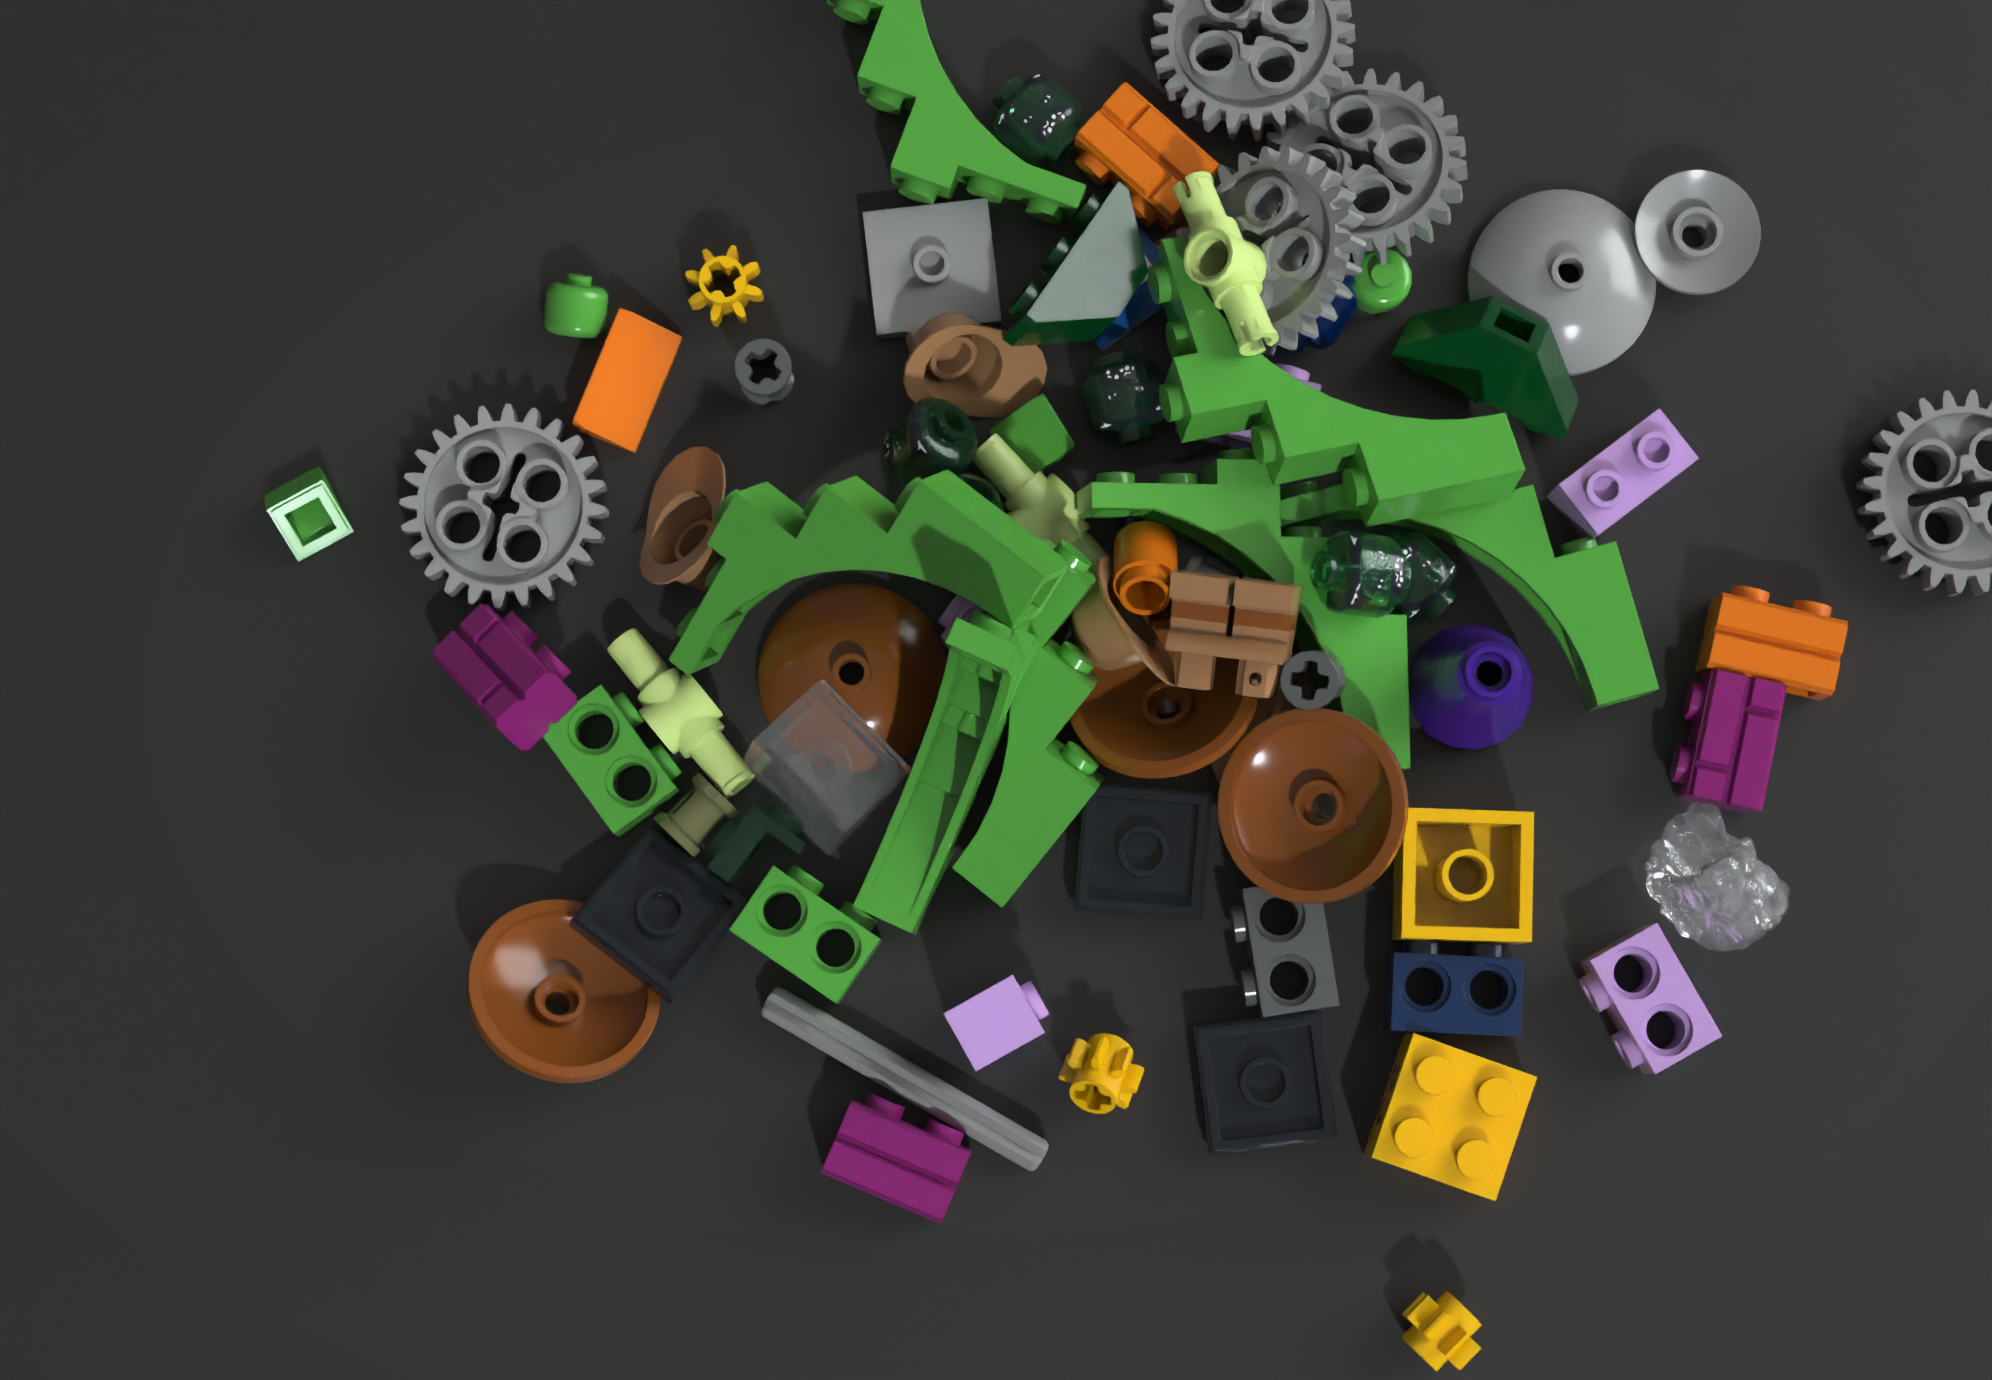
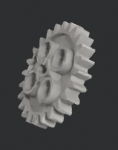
M1163 0L1164 8L1169 13L1154 14L1155 31L1162 35L1151 38L1153 55L1162 57L1154 63L1158 79H1169L1165 85L1167 98L1169 101L1184 97L1181 108L1186 119L1203 110L1202 121L1204 130L1210 132L1220 120L1226 121L1228 136L1232 140L1235 139L1242 125H1250L1255 141L1261 140L1264 124L1273 123L1277 132L1281 136L1287 135L1286 118L1292 115L1307 126L1310 124L1308 105L1313 103L1327 110L1330 107V95L1325 86L1343 89L1345 86V74L1339 67L1353 66L1354 63L1353 49L1346 46L1356 41L1355 24L1345 22L1352 17L1350 0H1241L1244 2V5L1232 13H1223L1215 9L1223 0ZM1288 9H1297L1306 14L1301 21L1294 24H1285L1276 19L1281 12ZM1202 28L1211 29L1210 31H1207L1205 33H1199L1200 29ZM1253 35H1261L1257 36L1254 45H1246L1250 43ZM1303 46L1308 47L1305 52H1297L1295 50ZM1212 56H1224L1231 60L1225 68L1218 71H1208L1201 67V64ZM1282 66L1292 71V74L1287 79L1280 82H1270L1262 77L1263 73L1272 67Z
M1368 69L1363 84L1354 85L1348 71H1343L1345 74V86L1343 89L1332 90L1331 87L1325 86L1330 95V107L1327 110L1310 103L1308 105L1310 124L1306 126L1292 115L1286 118L1287 135L1281 136L1278 132H1268L1266 136L1269 148L1282 153L1285 147H1290L1303 154L1308 153L1326 162V167L1343 176L1340 186L1355 192L1357 196L1347 209L1364 216V221L1358 227L1351 230L1350 234L1366 241V247L1352 252V261L1360 267L1365 252L1374 251L1379 263L1386 265L1389 247L1396 245L1401 253L1409 257L1412 255L1410 238L1414 235L1428 243L1433 242L1434 236L1431 220L1440 224H1450L1451 212L1447 203L1462 202V185L1458 182L1466 180L1468 176L1467 162L1460 159L1466 155L1465 139L1461 136H1455L1458 133V123L1455 114L1442 117L1444 106L1443 98L1440 95L1423 103L1425 95L1422 82H1416L1405 92L1401 90L1400 73L1394 72L1385 85L1377 84L1374 69ZM1353 123L1369 125L1365 131L1358 134H1349L1342 131ZM1320 141H1327V142L1331 143L1332 145H1334V147H1333V146H1330V145H1327V144H1324V143H1319V142H1320ZM1406 152H1414L1422 156L1418 161L1411 164H1401L1395 161L1399 155ZM1395 188L1404 192L1411 191V193L1403 195L1396 191ZM1283 201L1278 206L1277 214L1283 205ZM1369 201H1380L1386 204L1381 211L1376 213H1364L1358 210L1364 203Z
M1264 146L1259 154V159L1245 152L1240 153L1238 160L1239 172L1221 164L1218 167L1221 184L1217 188L1215 187L1226 215L1236 220L1243 239L1260 247L1265 254L1267 269L1266 276L1262 282L1263 290L1260 293V297L1273 328L1279 335V340L1272 347L1266 345L1264 338H1261L1266 348L1262 353L1268 356L1274 355L1277 345L1292 351L1296 350L1298 332L1313 339L1319 337L1318 326L1315 320L1319 316L1334 322L1336 321L1338 316L1331 304L1335 296L1351 299L1353 295L1342 284L1345 275H1358L1362 273L1361 267L1349 261L1350 253L1366 247V241L1350 234L1351 230L1358 227L1364 221V216L1347 209L1357 196L1355 192L1340 186L1343 176L1326 167V162L1308 153L1298 152L1290 147H1285L1282 153ZM1283 201V205L1277 214L1278 206ZM1189 227L1177 229L1176 234L1178 236L1186 235L1188 239L1191 230ZM1309 250V256L1305 264L1302 266V260L1304 258V255ZM1203 286L1205 293L1208 295V297H1209V298L1211 299V301L1213 302V300H1212V298H1211V296H1210V293H1209V291H1208V288L1205 287V286ZM1218 309L1222 316L1227 320L1224 310Z
M1971 389L1961 396L1957 406L1951 392L1947 390L1936 396L1934 409L1923 397L1911 404L1913 418L1902 411L1892 416L1889 421L1896 434L1881 430L1873 436L1872 440L1884 453H1869L1862 457L1861 463L1875 472V476L1867 477L1857 482L1856 489L1873 494V501L1857 509L1858 515L1876 516L1878 525L1870 529L1865 536L1867 540L1885 537L1889 544L1879 557L1882 562L1892 559L1897 555L1904 559L1899 573L1901 579H1905L1921 570L1923 571L1922 590L1929 591L1935 588L1944 578L1948 596L1952 597L1962 593L1968 580L1970 589L1975 596L1989 591L1990 577L1992 579V526L1988 520V509L1992 504V491L1985 492L1968 502L1964 497H1954L1917 507H1912L1908 504L1909 496L1941 494L1955 485H1958L1959 489L1966 490L1992 483V471L1984 469L1978 463L1975 456V449L1978 443H1985L1992 447V398L1980 408L1977 392ZM1915 453H1923L1934 461L1937 468V476L1934 482H1927L1915 473L1913 468ZM1928 514L1941 517L1946 522L1949 529V538L1946 544L1936 543L1927 535L1925 521Z
M505 404L500 421H494L485 406H480L478 409V425L472 427L457 414L454 416V424L457 431L455 436L449 438L443 432L435 429L432 434L440 449L435 454L417 449L415 452L419 460L426 466L424 473L410 472L404 475V478L418 489V494L401 498L399 504L404 509L417 513V518L407 521L401 525V528L406 535L422 536L423 538L409 552L416 560L433 556L434 559L424 572L430 580H436L449 573L444 591L451 597L456 596L467 585L469 587L468 603L472 607L477 608L483 602L486 594L490 593L494 608L499 612L505 611L509 595H516L521 606L528 610L531 609L532 591L538 588L550 601L555 600V590L552 581L559 577L574 587L577 581L569 568L573 562L591 567L594 564V561L583 549L585 542L604 543L605 540L603 534L591 526V521L609 517V511L605 506L592 503V498L607 491V485L602 480L586 479L599 466L594 456L576 460L575 457L585 444L581 437L575 435L561 443L560 440L565 427L562 421L556 418L542 430L540 429L541 414L536 408H531L522 423L518 422L516 411L511 404ZM485 454L499 457L500 467L496 477L485 483L471 481L469 470L472 462L477 457ZM518 455L526 456L525 465L520 470L511 491V499L519 507V510L516 514L505 513L499 527L497 550L494 559L489 562L485 561L483 558L485 550L490 545L499 524V517L491 510L493 502L504 503L510 491L513 475L512 467L515 458ZM546 472L558 475L561 480L560 490L553 499L546 502H537L530 498L529 489L534 478ZM463 514H475L478 516L480 529L473 540L464 544L451 541L449 534L450 526L457 517ZM525 532L539 535L541 547L535 558L524 563L511 560L509 552L514 538Z

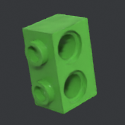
M599 685L577 701V704L557 723H550L548 725L549 731L543 738L612 833L622 837L682 793L673 781L682 771L660 742L649 748L635 728L642 724L644 719L626 694L620 691L612 697L602 685ZM598 715L609 717L614 728L610 742L599 749L586 748L581 740V729L584 723L591 717ZM635 766L646 768L651 776V787L648 793L636 801L624 800L618 790V781L621 774L628 768Z
M793 864L786 874L773 866L729 930L827 998L839 1004L882 941L871 933L877 921L862 910L853 907V904L847 900L838 910L821 899L818 895L825 885ZM779 894H791L798 899L801 905L799 921L795 926L787 930L774 929L766 918V907L769 901ZM832 930L848 932L855 944L851 960L839 967L826 965L821 960L818 952L821 938Z

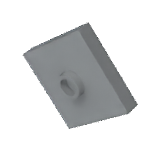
M987 198L863 212L877 339L907 336L908 330H918L930 319L945 313L957 312L968 315L984 326L1002 325Z

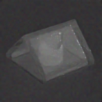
M823 678L817 681L752 741L743 759L755 774L753 780L828 856L839 848L912 770Z

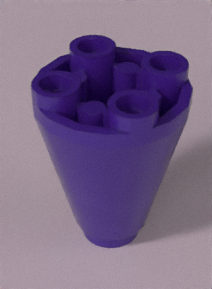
M1464 623L1441 630L1418 649L1408 672L1409 703L1413 717L1421 725L1422 731L1428 738L1439 741L1450 748L1476 751L1502 743L1521 727L1532 707L1535 681L1527 656L1511 637L1491 626ZM1479 665L1487 672L1497 674V677L1492 681V686H1485L1478 680L1476 673Z

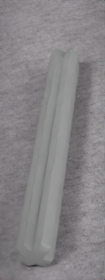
M775 987L767 997L761 1010L764 1018L1026 1170L1034 1171L1039 1167L1049 1147L1045 1139L782 987Z

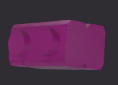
M480 604L460 623L461 629L458 632L452 631L432 650V658L499 731L521 751H528L549 731L548 725L550 723H557L577 704V696L563 682L571 671L545 644L536 653L530 648L538 637L512 610L502 619L488 604Z
M1713 669L1701 674L1700 683L1690 682L1682 710L1683 719L1692 721L1687 745H1677L1670 768V781L1679 783L1676 798L1743 814H1754L1763 810L1787 686Z
M869 1093L865 1104L853 1099L821 1173L941 1224L972 1152L971 1149L960 1145L965 1133L930 1118L925 1129L903 1121L901 1117L905 1107L872 1093Z

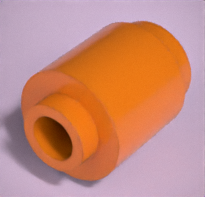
M1153 521L1134 522L1122 528L1114 540L1113 589L1122 605L1132 613L1152 615L1161 612L1172 600V598H1169L1171 571L1178 570L1177 539L1174 533L1163 524Z

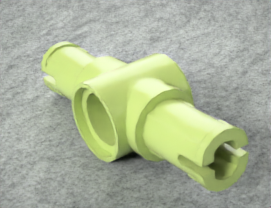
M1205 171L1194 172L1185 177L1190 191H1188L1186 184L1182 181H1179L1173 187V193L1180 203L1191 230L1188 236L1189 243L1185 249L1183 259L1185 271L1191 280L1207 287L1214 305L1218 309L1224 310L1236 339L1239 353L1243 356L1260 354L1266 350L1261 338H1264L1266 345L1271 347L1279 340V335L1273 328L1260 297V293L1263 290L1262 282L1266 276L1267 269L1265 254L1260 247L1244 240L1236 220L1226 215L1215 189L1212 175Z
M995 433L969 459L1007 499L1003 504L1009 511L1007 515L1042 542L1048 538L1057 545L1063 540L1076 547L1091 561L1092 565L1088 571L1097 577V560L1103 555H1109L1087 532L1091 526L1085 520L1086 518L1077 517V496L1056 475L1051 473L1048 477H1045L1041 471L1034 474L1005 441Z
M631 628L612 642L607 649L608 653L640 692L637 700L643 707L638 712L674 755L679 751L684 758L692 757L726 799L734 796L754 779L755 774L722 734L725 726L719 718L723 716V713L691 674L683 675L676 667L670 669L637 628Z

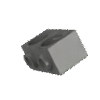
M1258 886L1237 891L1239 903L1229 905V915L1235 943L1246 942L1250 967L1239 968L1241 991L1245 1007L1256 1005L1257 1016L1261 1018L1340 1006L1323 903L1304 904L1287 901L1273 896ZM1269 899H1280L1286 902L1292 909L1293 924L1284 935H1273L1267 932L1261 925L1260 910ZM1281 962H1289L1296 965L1301 970L1304 978L1301 992L1290 1000L1277 996L1270 985L1271 972Z

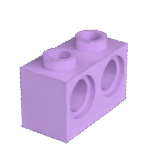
M1659 408L1558 484L1546 497L1579 539L1590 536L1594 539L1697 461L1699 457Z
M1658 923L1645 924L1579 962L1586 974L1579 979L1582 990L1598 1013L1605 1009L1607 1010L1618 1030L1617 1033L1611 1036L1612 1041L1621 1058L1630 1069L1639 1066L1643 1074H1657L1722 1037ZM1625 955L1637 960L1642 968V981L1632 992L1621 989L1614 979V967L1617 961ZM1659 1011L1668 1015L1675 1027L1673 1040L1662 1049L1654 1046L1649 1041L1646 1033L1649 1019Z
M1013 975L943 1013L975 1071L1044 1034L1045 1031L1039 1020L1050 1015L1031 980L1019 986Z

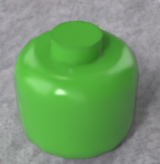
M1388 248L1386 265L1379 263L1374 251L1365 252L1360 266L1362 273L1348 275L1347 288L1353 294L1351 301L1360 310L1372 315H1384L1396 310L1406 299L1412 285V271L1407 260L1394 250Z
M568 273L566 282L550 284L545 295L543 315L545 329L551 333L568 337L597 338L605 332L609 303L607 291L602 287L591 285L592 276Z

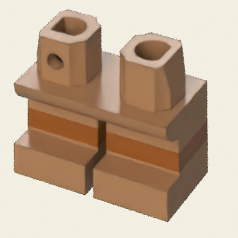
M1188 570L1171 571L1169 598H1172L1170 630L1167 634L1165 650L1175 651L1173 662L1175 686L1197 690H1212L1216 657L1239 660L1235 694L1258 698L1272 697L1280 675V667L1286 664L1292 655L1303 585L1252 578L1239 579L1236 576Z

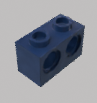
M1403 941V953L1392 952L1386 954L1383 1030L1521 1037L1524 959L1506 958L1505 945L1467 944V956L1442 955V942ZM1417 968L1429 971L1434 976L1437 984L1435 997L1424 1006L1412 1002L1405 991L1407 976ZM1482 971L1495 976L1501 988L1499 1000L1488 1009L1479 1007L1470 995L1471 981Z

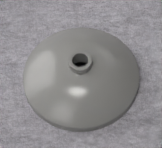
M1555 189L1522 197L1501 210L1489 222L1478 238L1470 257L1467 272L1468 301L1494 296L1550 324L1570 376L1589 373L1608 365L1620 357L1636 341L1645 328L1653 309L1656 279L1647 271L1638 256L1634 241V223L1630 218L1611 203L1592 194L1575 190ZM1562 264L1573 265L1579 272V280L1574 283L1563 281L1559 276L1558 267Z

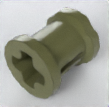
M697 773L691 779L693 787L668 813L659 812L653 818L693 857L701 851L699 843L725 816L733 818L739 812L700 773Z

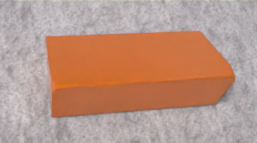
M619 308L574 416L572 424L576 430L636 453L682 342V336L631 311Z

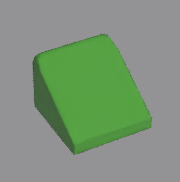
M1043 393L1027 402L988 431L990 436L997 433L1034 474L1038 471L1043 473L1075 453L1076 446Z
M320 467L309 470L264 496L267 512L298 562L354 532L351 523Z

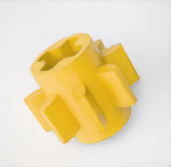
M731 245L728 249L726 256L714 257L708 249L702 250L705 264L700 272L689 270L685 273L687 282L701 289V291L692 295L688 300L692 310H699L707 305L711 309L712 324L716 327L722 322L723 316L736 315L740 322H747L744 308L749 300L761 302L764 299L762 290L748 283V281L756 278L761 272L758 263L750 262L742 267L738 262L737 247ZM724 275L729 282H733L736 292L732 296L725 297L720 290L716 291L714 280L717 277Z
M1099 1033L1091 1036L1088 1042L1080 1038L1075 1039L1071 1052L1067 1054L1063 1063L1059 1080L1072 1083L1069 1095L1078 1107L1090 1113L1105 1114L1111 1112L1116 1105L1123 1109L1128 1108L1132 1094L1137 1093L1144 1073V1067L1131 1064L1133 1049L1125 1040L1113 1034Z
M1447 1290L1436 1301L1428 1294L1422 1292L1402 1313L1412 1324L1401 1336L1402 1339L1436 1372L1447 1361L1455 1368L1461 1370L1482 1349L1471 1338L1482 1324Z

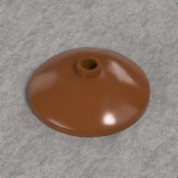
M861 583L838 584L822 588L803 597L793 604L775 623L767 637L760 657L758 669L759 695L763 710L771 727L781 741L796 755L815 766L833 772H873L898 763L921 746L941 687L947 659L944 647L935 628L927 617L910 601L897 593L874 585ZM850 662L858 663L864 669L863 679L855 685H847L840 679L841 668Z
M1164 609L1159 613L1149 615L1152 627L1164 648L1167 634L1170 630L1171 609ZM1166 650L1173 663L1175 651ZM1216 657L1212 690H1197L1167 685L1144 662L1113 671L1094 667L1092 671L1102 679L1070 718V722L1076 737L1084 749L1105 767L1138 778H1169L1203 768L1230 750L1247 730L1254 716L1258 697L1235 694L1238 659ZM1168 713H1179L1172 718L1162 719Z
M1299 708L1285 711L1270 717L1253 728L1241 740L1230 756L1221 778L1218 793L1220 829L1225 845L1236 865L1245 876L1264 891L1278 898L1296 903L1319 904L1339 901L1367 888L1384 873L1393 861L1401 846L1408 820L1409 804L1406 781L1401 766L1389 745L1376 731L1361 720L1346 713L1325 708L1311 710ZM1325 794L1330 795L1335 803L1334 812L1328 818L1323 817L1318 809L1319 800Z
M562 899L542 900L522 905L506 913L493 923L480 939L472 955L467 972L466 994L471 1017L481 1037L505 1062L525 1074L556 1083H583L606 1077L626 1066L637 1056L648 1041L656 1025L661 997L569 926L570 920L584 903ZM545 1003H558L564 1009L565 1014L554 1015L546 1009Z

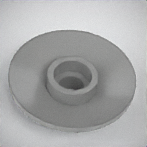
M1687 170L1663 179L1645 196L1635 218L1634 241L1642 264L1658 282L1684 294L1706 295L1730 287L1749 270L1760 247V219L1751 198L1734 181L1712 171ZM1686 228L1698 230L1703 238L1702 246L1693 248L1686 245L1682 238L1683 230Z

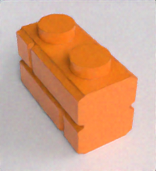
M1127 82L1123 83L1103 104L1102 108L1078 131L1074 141V150L1079 154L1075 162L1085 175L1100 186H1103L1108 180L1113 185L1118 181L1129 189L1136 220L1146 227H1150L1156 222L1166 232L1184 214L1178 199L1173 193L1175 184L1182 181L1186 184L1188 191H1190L1185 179L1186 176L1194 172L1205 171L1209 172L1213 180H1215L1218 174V167L1220 166L1219 163Z
M1740 585L1732 586L1730 594L1722 592L1712 598L1708 608L1696 672L1703 674L1711 669L1722 670L1749 678L1776 682L1787 686L1786 693L1819 701L1833 695L1841 663L1840 657L1843 653L1847 635L1848 621L1832 618V607L1808 600H1794L1792 608L1768 603L1769 592Z

